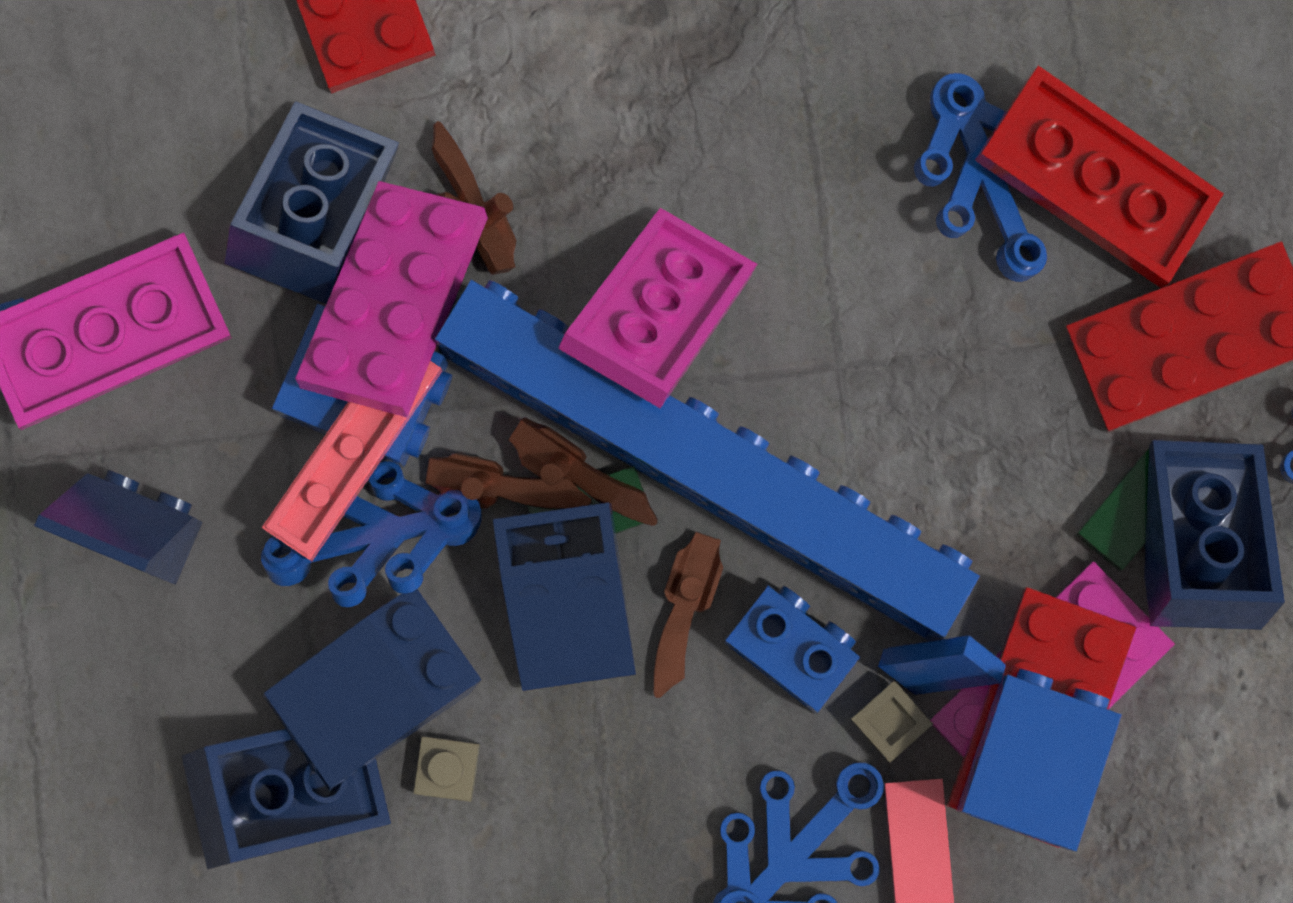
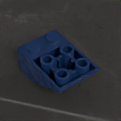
M608 502L493 519L502 586L522 691L636 675L612 504Z

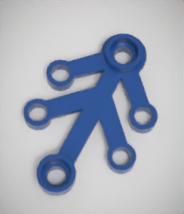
M961 73L948 74L941 78L931 91V111L937 120V124L926 151L914 164L915 176L920 183L930 187L937 186L948 178L953 169L949 152L959 133L967 154L948 203L937 213V228L948 238H959L970 230L975 222L972 205L981 184L1005 240L997 251L996 261L998 268L1006 278L1012 281H1027L1044 268L1047 261L1045 245L1037 236L1027 232L1007 183L975 161L988 140L983 127L994 131L1006 111L986 102L983 89L970 76ZM953 92L960 94L964 98L967 107H962L954 101ZM926 160H933L939 165L940 175H934L927 169ZM949 211H954L961 216L962 227L954 226L948 218ZM1021 245L1030 251L1033 257L1032 262L1026 261L1020 255L1019 248Z
M391 461L381 462L369 478L374 495L384 501L396 499L418 513L398 517L357 496L344 514V517L362 526L331 533L312 562L365 550L352 567L339 568L329 577L328 587L333 600L342 607H352L362 602L367 593L366 587L386 562L385 573L391 588L398 593L413 592L420 587L423 582V573L445 545H462L476 535L482 521V511L477 499H467L461 490H451L436 495L406 480L398 464ZM386 478H395V480L390 484H380V482ZM459 512V513H458L457 515H455V516L446 517V516H448L449 514ZM274 536L266 542L261 553V561L268 578L279 586H292L306 578L311 569L312 562ZM422 536L410 554L400 553L390 558L404 540ZM285 553H289V554H288L287 556H285V557L278 558L279 556H281V555H283V554H285ZM404 569L413 570L412 573L406 577H396V575ZM356 583L348 591H339L344 584Z
M853 763L843 768L836 780L837 793L791 841L789 801L794 795V781L790 775L783 771L767 773L762 778L759 789L762 798L766 801L768 866L752 883L750 881L748 844L755 835L753 821L743 813H732L726 816L720 825V834L727 847L728 886L716 895L713 903H735L739 901L745 903H815L817 900L837 903L832 896L826 893H816L810 896L807 901L768 900L785 882L850 881L857 886H867L877 879L879 863L871 853L866 851H855L848 857H808L854 808L867 809L879 801L884 789L883 779L876 768L866 763ZM857 774L866 777L869 782V791L865 796L859 798L851 795L848 790L850 778ZM776 776L783 778L788 784L787 794L778 800L771 798L766 791L767 782ZM733 819H742L748 825V835L742 841H732L727 835V825ZM859 857L867 858L872 865L870 876L863 880L853 877L850 870L852 862Z

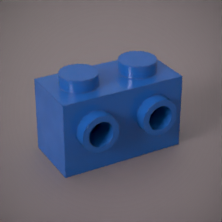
M783 585L778 593L770 586H767L725 640L724 644L816 714L859 660L860 656L851 650L856 641L831 621H828L823 628L808 617L805 613L811 606Z

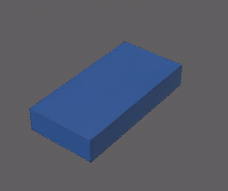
M968 635L883 649L878 667L913 694L918 695L1001 684L1006 665Z

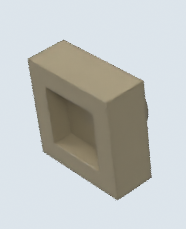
M892 681L850 719L888 763L893 761L933 725L895 681Z
M422 737L414 794L472 802L480 744Z

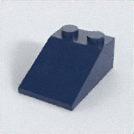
M295 101L230 224L224 264L327 304L378 181L385 182L398 150L399 142Z
M1152 440L1150 443L1144 566L1150 626L1262 630L1285 603L1264 446L1262 444Z
M108 470L104 480L89 473L83 476L38 515L34 526L176 585L203 522L188 515L192 504L161 491L157 501L136 493L140 485L139 482Z
M416 589L410 593L400 594L368 615L264 692L262 696L327 789L331 790L468 696L482 679L421 593Z
M286 729L210 745L182 755L207 870L391 824L376 759L331 790H328Z

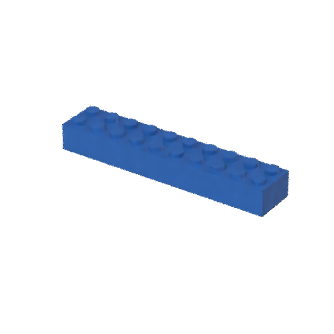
M470 280L435 338L442 355L447 360L630 467L635 466V469L926 640L935 641L945 638L980 575L969 570L973 562L970 558L944 544L941 545L939 550L926 545L918 540L922 532L911 523L895 515H891L886 521L867 510L871 502L861 494L843 485H840L837 492L816 481L820 474L817 469L791 455L786 462L767 452L766 449L769 446V442L742 426H739L736 433L725 428L716 420L719 416L718 412L693 397H689L684 404L669 395L661 409L558 349L568 329V325L541 309L537 311L535 316L524 311L516 303L519 299L518 296L494 281L489 280L486 286L483 287Z

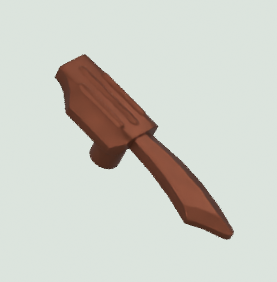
M437 121L433 125L432 152L435 160L446 174L460 201L484 207L488 217L476 247L491 275L510 272L516 267L514 263V250L517 241L506 218V215L513 210L512 200L504 193H497L490 200L483 201L474 174L463 153L444 125Z
M526 417L521 419L509 441L516 448L522 465L542 478L546 484L557 485L564 477H569L571 481L598 502L611 503L613 511L650 526H655L658 523V519L650 507L645 492L604 474L585 462L587 456L584 451L549 426L536 423Z
M454 453L443 457L432 456L429 458L426 484L433 486L441 494L451 490H461L467 499H477L480 508L487 509L495 504L499 497L543 508L567 509L587 506L591 503V499L580 491L569 477H564L557 485H548L542 478L503 475V467L496 461L461 453Z
M695 532L691 542L677 552L664 590L668 602L673 603L674 607L663 629L656 655L654 669V696L656 698L662 697L670 688L685 679V655L694 611L703 612L711 607L724 568L719 554L721 540L699 532Z

